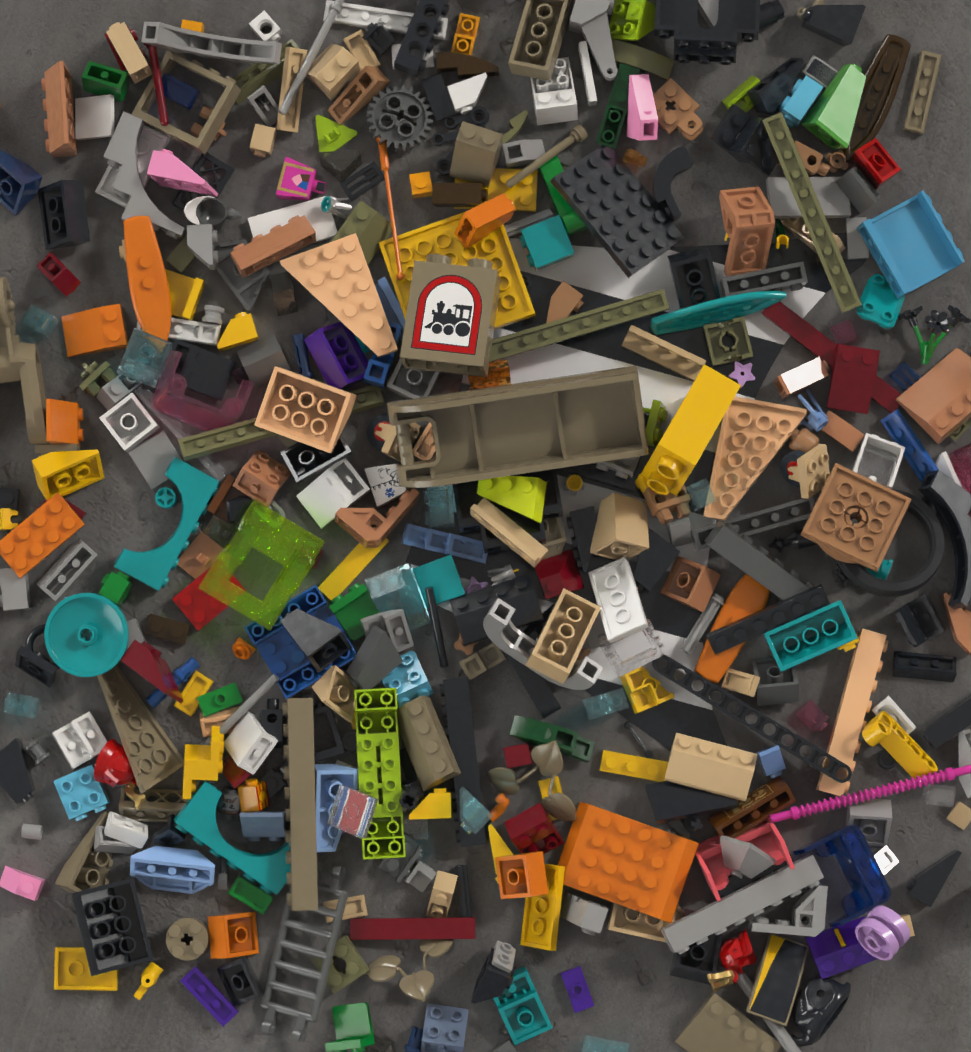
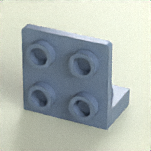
M427 1004L420 1052H463L469 1010Z

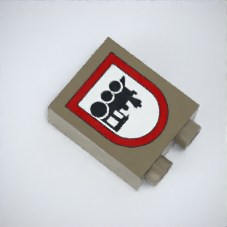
M428 254L426 261L415 260L400 359L404 367L487 377L501 286L498 270L492 269V262L478 258L469 259L467 266L451 264L452 259L441 254Z

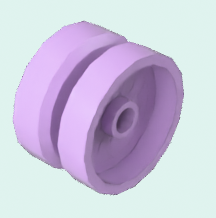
M879 905L874 907L855 929L856 938L861 946L872 956L885 961L892 959L899 948L903 947L910 938V930L900 915L890 908Z

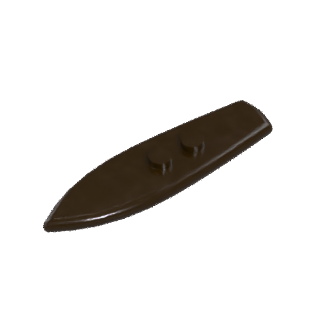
M891 34L885 36L864 73L866 80L848 147L843 148L846 162L853 159L852 155L857 149L876 137L890 111L911 44L900 36Z

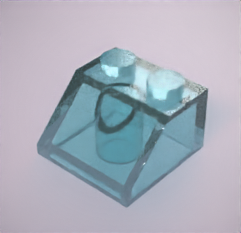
M134 328L116 373L155 388L162 375L173 343Z
M462 786L460 788V820L463 823L460 826L468 834L471 832L476 834L493 815Z

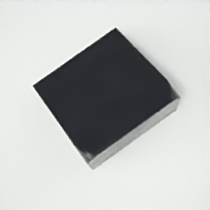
M239 496L227 501L228 521L244 520L253 517L251 498Z

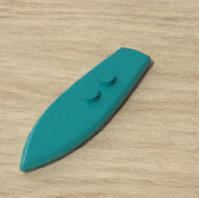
M758 291L727 296L651 319L650 328L655 335L703 327L707 324L721 323L768 308L786 298L787 294L781 291Z

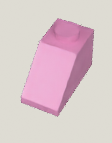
M5 866L0 879V887L35 901L40 896L45 879Z

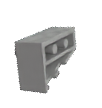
M566 892L560 909V917L581 927L582 932L594 936L595 932L601 933L608 908L600 903Z

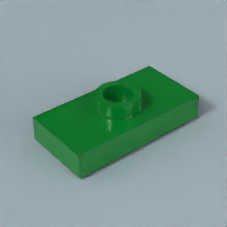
M235 682L196 698L203 717L243 702Z
M238 875L227 893L262 915L265 914L274 899L273 895L266 893L240 875Z

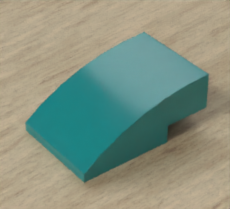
M452 555L393 576L407 616L429 608L425 592L426 587H433L436 605L465 595Z
M525 966L515 970L510 988H505L502 996L493 998L514 1045L553 1028Z

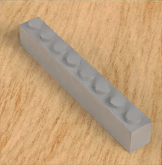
M808 854L793 862L795 869L791 870L786 865L721 898V901H715L661 928L660 930L671 952L682 954L690 949L689 945L695 942L697 945L709 940L707 936L713 933L716 935L722 934L727 931V926L731 924L737 926L746 921L745 917L751 914L753 917L764 912L763 908L769 905L775 907L783 902V898L787 896L792 898L801 894L800 889L806 886L810 889L820 884L819 880L824 878L814 856Z

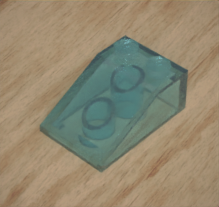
M452 484L427 487V491H423L424 504L428 503L429 512H425V524H429L430 529L454 528Z
M411 564L398 566L365 579L371 599L380 613L403 609L410 631L432 623Z

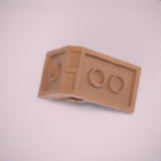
M759 186L720 190L719 200L724 229L730 238L724 267L726 277L766 269L775 227L774 211Z
M414 488L410 492L406 490L399 498V505L397 507L392 506L386 513V518L374 508H340L335 513V523L365 548H378L418 502L420 493Z

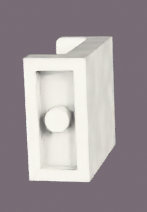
M247 711L224 741V747L237 766L254 775L278 740L263 729L261 718Z

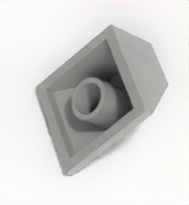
M723 835L720 837L724 867L731 870L730 874L736 878L742 879L744 876L752 879L776 862L774 858L751 843Z

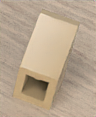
M437 871L426 916L433 918L447 917L458 875Z

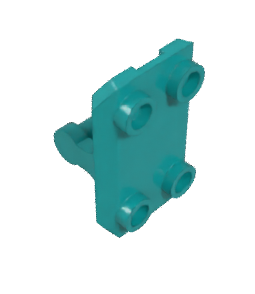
M876 273L867 280L860 298L862 305L856 307L857 315L864 320H870L879 324L878 326L884 329L893 328L905 296L897 299L885 277Z

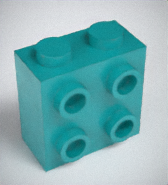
M560 215L522 229L521 236L518 237L522 248H527L529 253L526 256L530 268L534 266L535 271L571 258L575 254Z

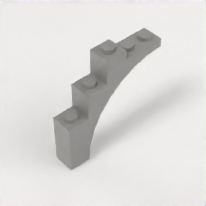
M144 22L141 41L142 43L173 53H190L203 58L223 59L235 64H279L282 43L247 40L207 34L161 22Z
M123 111L103 156L108 161L107 165L116 169L119 166L121 167L112 186L114 191H116L115 195L126 200L130 197L121 219L124 222V220L133 216H149L154 230L158 231L159 228L167 231L166 235L177 239L178 236L184 238L186 229L159 211L143 187L138 167V147L145 123L142 119Z

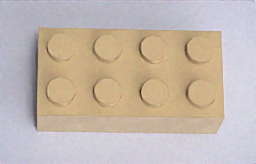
M563 588L528 658L526 666L564 684L601 607Z

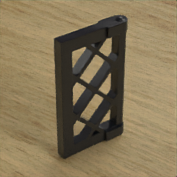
M206 152V154L202 153L193 171L199 174L201 178L202 173L214 171L216 182L209 185H217L215 191L218 195L214 198L218 199L235 169ZM205 160L212 163L213 168L200 171ZM223 169L226 171L221 181H218L215 170ZM180 190L172 204L184 211L187 204L182 203L180 200L185 192L188 191ZM189 192L190 200H193L191 192Z

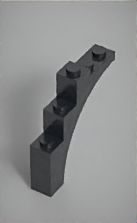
M940 470L926 473L919 491L937 509L948 529L955 556V580L948 605L953 609L967 607L971 602V517L967 515L971 511V494Z

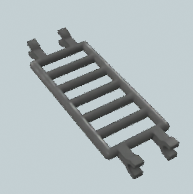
M333 866L330 886L317 883L318 892L339 897L336 910L318 905V910H307L334 918L331 930L291 920L292 910L291 906H287L286 899L261 1000V1007L267 1009L261 1031L275 1033L278 1013L297 1018L291 1040L304 1042L308 1021L312 1023L317 1021L348 897L347 891L341 889L347 868ZM288 928L328 938L326 951L285 940ZM283 948L323 959L321 971L281 961ZM282 969L317 979L316 992L275 981L277 970ZM275 989L313 1000L311 1012L308 1013L270 1002L272 990Z

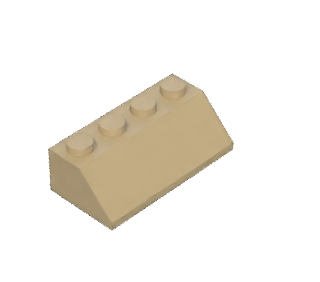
M676 733L664 780L746 802L758 754Z

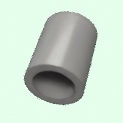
M23 823L21 838L41 840L43 826Z

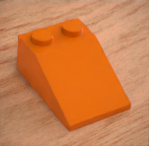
M121 304L97 307L61 317L68 358L129 348L124 311Z
M46 399V441L51 444H78L80 446V441H84V431L80 429V421L84 419V412L78 403Z

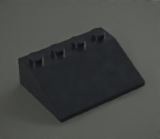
M134 878L71 893L91 976L153 960Z

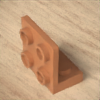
M257 450L242 467L233 486L268 508L278 490L292 473L284 464L277 462L267 453Z

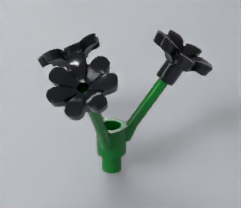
M922 306L912 310V312L911 310H906L903 314L898 315L899 320H908L910 326L914 329L921 349L922 364H929L933 351L952 327L954 328L958 322L965 324L971 322V319L963 315L957 307L948 306L947 309L951 312V318L946 319L947 314L945 312H941L938 315L937 310H932L931 316L925 317L927 329L932 331L929 342L922 340L917 327L918 321L916 316L923 310Z

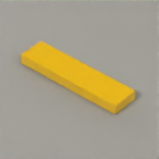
M386 538L378 548H365L359 543L318 587L319 590L330 600L340 595L389 543V540Z

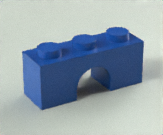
M388 321L398 348L403 332L402 325ZM396 351L378 357L373 352L363 378L364 383L384 389Z

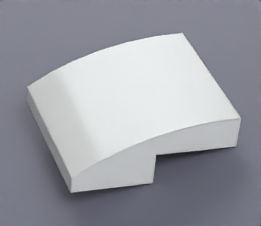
M90 711L52 733L72 770L99 755L107 743Z

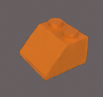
M543 851L495 857L501 899L548 894Z
M256 911L207 916L211 959L259 954Z

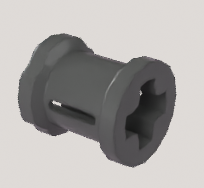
M38 739L23 749L24 753L27 752L33 759L35 767L50 756L39 745Z

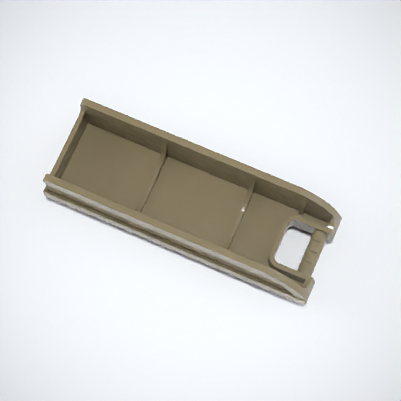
M637 366L387 403L390 425L396 426L401 464L396 465L400 487L444 486L648 455ZM428 421L432 424L436 456L430 460L414 462L408 423Z

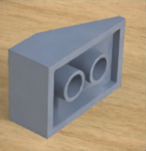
M249 811L240 813L243 837H248V841H261V837H269V841H282V837H285V830H287L285 811Z

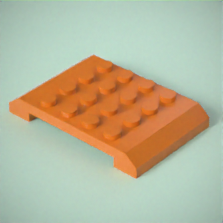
M580 801L576 811L577 818L573 820L558 862L559 866H565L563 885L672 923L699 843Z

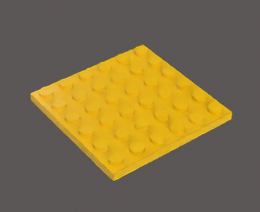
M464 212L398 235L401 269L405 276L401 281L396 278L398 271L393 237L378 242L405 320L414 261H426L428 254L448 256L452 259L451 264L467 266L468 260L472 258L484 259L493 263L492 269L498 270L501 280L494 330L536 315L504 224L468 249L464 248L454 234Z

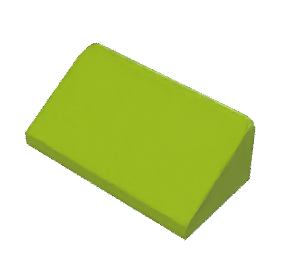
M752 75L722 100L725 107L729 110L730 106L735 104L747 113L754 107L747 91L760 82L759 78Z

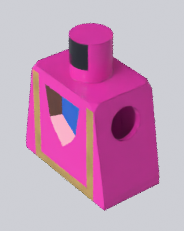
M285 157L276 190V197L279 199L309 201L312 192L324 195L327 183L316 180L317 171Z

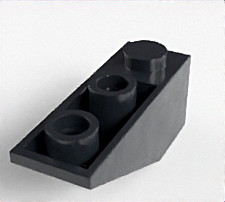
M594 506L570 511V517H566L568 529H573L574 537H571L573 549H577L579 557L576 558L578 570L582 569L583 573H586L591 557L590 549L597 521Z

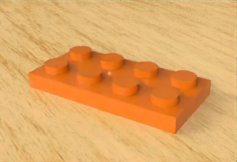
M56 493L0 540V555L19 578H22L84 527L85 523L59 493Z

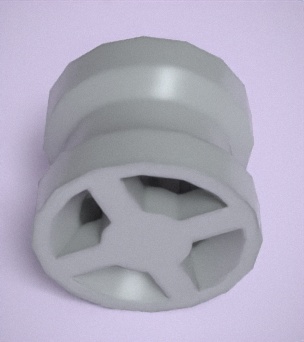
M204 305L205 316L202 317V322L222 325L221 315L224 314L225 309L213 305Z

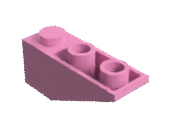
M649 74L629 75L627 137L639 141L657 140L658 116Z

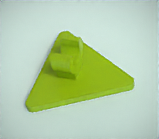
M320 115L315 117L319 153L322 160L357 136L356 130L339 125V123Z

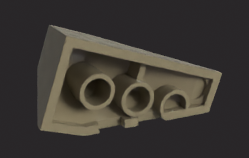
M106 811L102 812L65 863L55 882L57 886L69 893H75L109 884L110 879L107 878L109 868L113 864V860H111L112 853L94 851L96 826H106L109 813Z

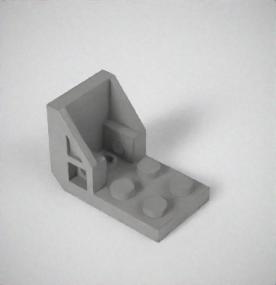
M818 884L810 888L792 906L791 923L786 919H775V922H769L767 918L754 917V921L749 920L748 929L755 932L816 937L825 929L828 886ZM806 916L805 922L801 921L802 917Z

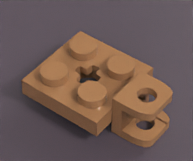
M670 78L653 94L658 125L670 136L678 129V132L687 140L694 141L703 132V123L695 114L700 105ZM675 103V110L673 111L670 109L667 111L666 104Z

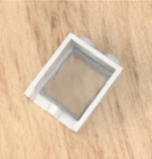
M866 433L852 471L892 489L905 447L896 442L884 440L877 435Z

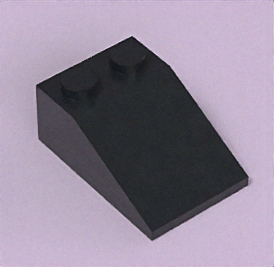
M708 246L667 256L680 309L720 298Z
M684 909L682 918L695 911ZM713 933L707 936L709 940L697 945L695 942L689 945L690 949L682 954H678V952L673 953L670 975L710 985L707 974H715L717 971L723 933L719 935Z

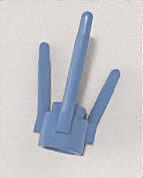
M806 389V393L816 410L810 406L801 394H798V398L810 412L807 417L809 421L807 422L803 419L801 424L810 431L814 429L818 432L829 422L828 416L822 411L811 391Z

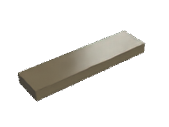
M923 50L920 53L903 131L919 135L924 134L942 55Z

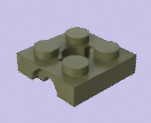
M744 316L703 326L712 367L753 358ZM725 332L735 340L734 346L731 347V352H729V347H725L722 344V337L725 336Z
M347 935L336 942L326 982L334 994L370 970ZM311 958L318 971H321L323 959ZM337 958H343L346 961V969L344 971L336 968L335 961Z

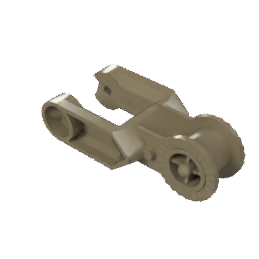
M5 276L0 277V384L21 381L29 442L33 445H51V443L46 441V394L37 346L34 343L20 342L19 335H15V303L12 300L8 279Z

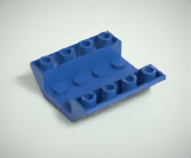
M317 585L312 586L244 627L271 673L278 676L279 681L277 685L286 699L318 681L331 666L336 665L340 668L352 661L357 654L352 646L351 649L318 673L280 622L287 613L299 609L340 628L352 646Z

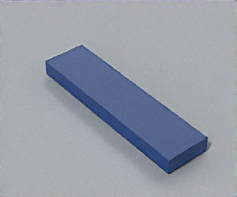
M899 409L880 420L893 441L905 447L903 456L921 483L926 473L939 470Z

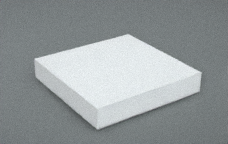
M114 95L75 98V139L87 140L112 137L114 134Z

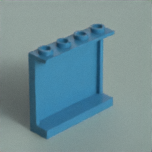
M924 190L886 212L864 221L857 227L858 232L897 299L965 262L961 250L956 247L951 233L946 230L942 223V217L935 211L931 198L926 195Z

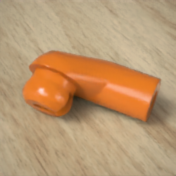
M503 793L496 796L495 801L498 804L486 814L492 822L505 812L510 803L509 798Z

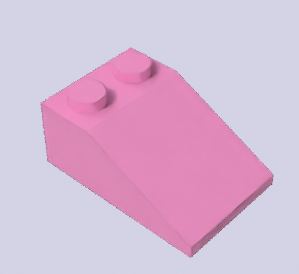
M161 149V151L153 150L147 174L159 186L217 197L218 193L203 178L185 165L178 157L174 156L172 151Z

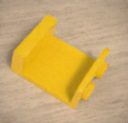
M165 269L171 297L172 315L192 321L205 286L204 280L199 278L193 279Z

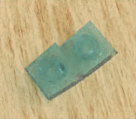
M585 1035L582 1052H628L629 1043Z

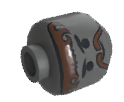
M224 786L221 789L222 795L218 800L216 810L224 818H234V815L241 813L238 788Z

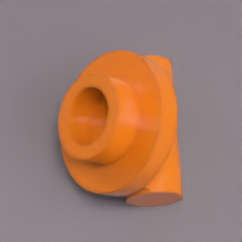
M240 637L232 646L235 656L243 660L249 659L256 651L254 647Z

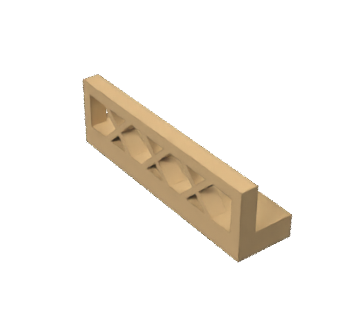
M633 325L630 326L621 346L692 381H695L706 360Z
M483 498L478 505L474 503L470 508V515L534 568L548 553L547 548L486 498Z

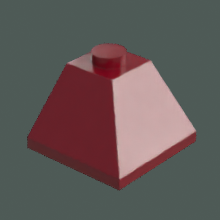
M572 549L563 551L562 554L542 559L534 568L545 601L559 597L563 588L570 592L585 588Z

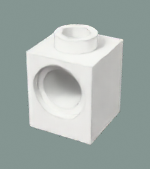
M265 10L249 23L250 29L261 41L277 42L281 38V29ZM270 26L272 31L269 34H263L261 32L262 28Z

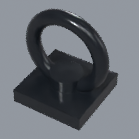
M42 624L28 634L25 647L21 646L17 651L15 666L50 688L55 682L56 671L61 668L55 662L50 663L49 659L43 654L33 651L35 639L45 631L46 624Z

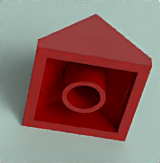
M876 138L857 149L852 155L853 162L858 165L875 189H878L901 170Z

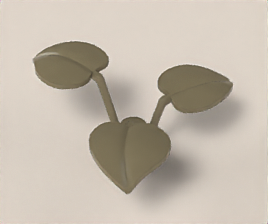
M556 741L533 748L531 756L537 765L519 779H516L514 771L504 767L491 769L487 773L489 780L497 790L506 795H515L520 789L518 783L523 782L539 769L542 775H551L548 797H544L542 800L546 811L554 818L563 821H572L577 818L575 806L571 799L562 793H552L555 777L563 769V759Z
M423 939L419 945L420 951L425 953L423 955V970L412 973V975H406L398 967L401 961L400 958L394 955H385L375 959L369 964L370 970L365 974L373 981L385 982L393 978L397 971L403 976L399 983L401 991L413 999L424 1002L435 980L434 975L427 971L428 956L438 958L444 955L453 944L454 939Z

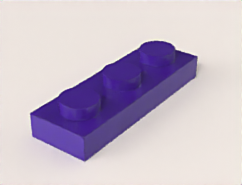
M197 966L180 980L223 1027L239 1012Z

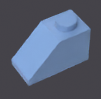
M778 745L770 746L755 753L758 754L757 759L764 776L770 775L771 778L783 774L781 770L786 769Z

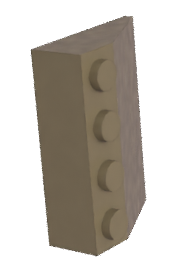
M713 991L675 1040L677 1044L688 1052H777L781 1047L779 1041Z

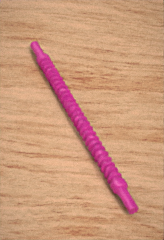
M971 765L955 769L949 767L945 771L940 770L939 773L934 771V774L928 773V776L923 774L922 777H919L917 775L916 779L911 777V780H908L906 778L904 782L902 780H899V783L894 781L892 785L890 783L887 786L882 784L880 788L879 786H876V789L870 787L868 791L867 789H864V792L859 790L858 793L853 792L852 795L847 793V796L842 794L840 798L838 796H835V799L830 797L828 801L826 799L823 802L818 800L817 804L815 802H812V805L806 803L805 807L803 805H800V808L794 806L788 811L770 815L772 823L791 818L796 820L800 819V816L806 817V814L811 816V813L817 814L818 811L823 813V810H826L828 812L830 808L832 810H835V807L840 809L842 805L846 807V804L852 806L853 802L858 804V801L863 803L864 800L869 801L870 798L875 800V797L881 798L882 795L887 797V794H890L892 796L893 792L896 794L899 791L904 793L905 789L910 791V788H913L915 790L917 786L919 788H922V785L927 787L929 783L931 785L934 782L939 784V781L945 782L946 779L952 781L955 780V777L970 774Z

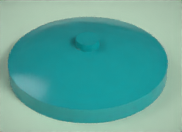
M79 593L63 599L51 611L45 625V645L52 660L62 670L75 676L93 677L106 673L120 662L128 647L129 627L124 613L116 603L100 594Z

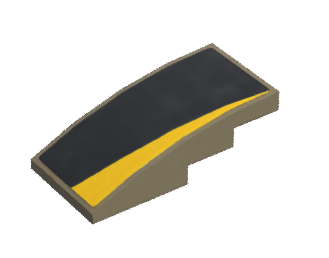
M774 933L768 934L745 1012L787 1026L809 946Z

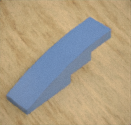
M408 523L405 524L401 544L486 563L488 553L484 554L482 541Z

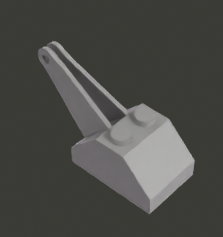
M575 0L568 31L578 34L582 33L604 79L608 81L614 80L617 75V68L607 14H612L615 0Z

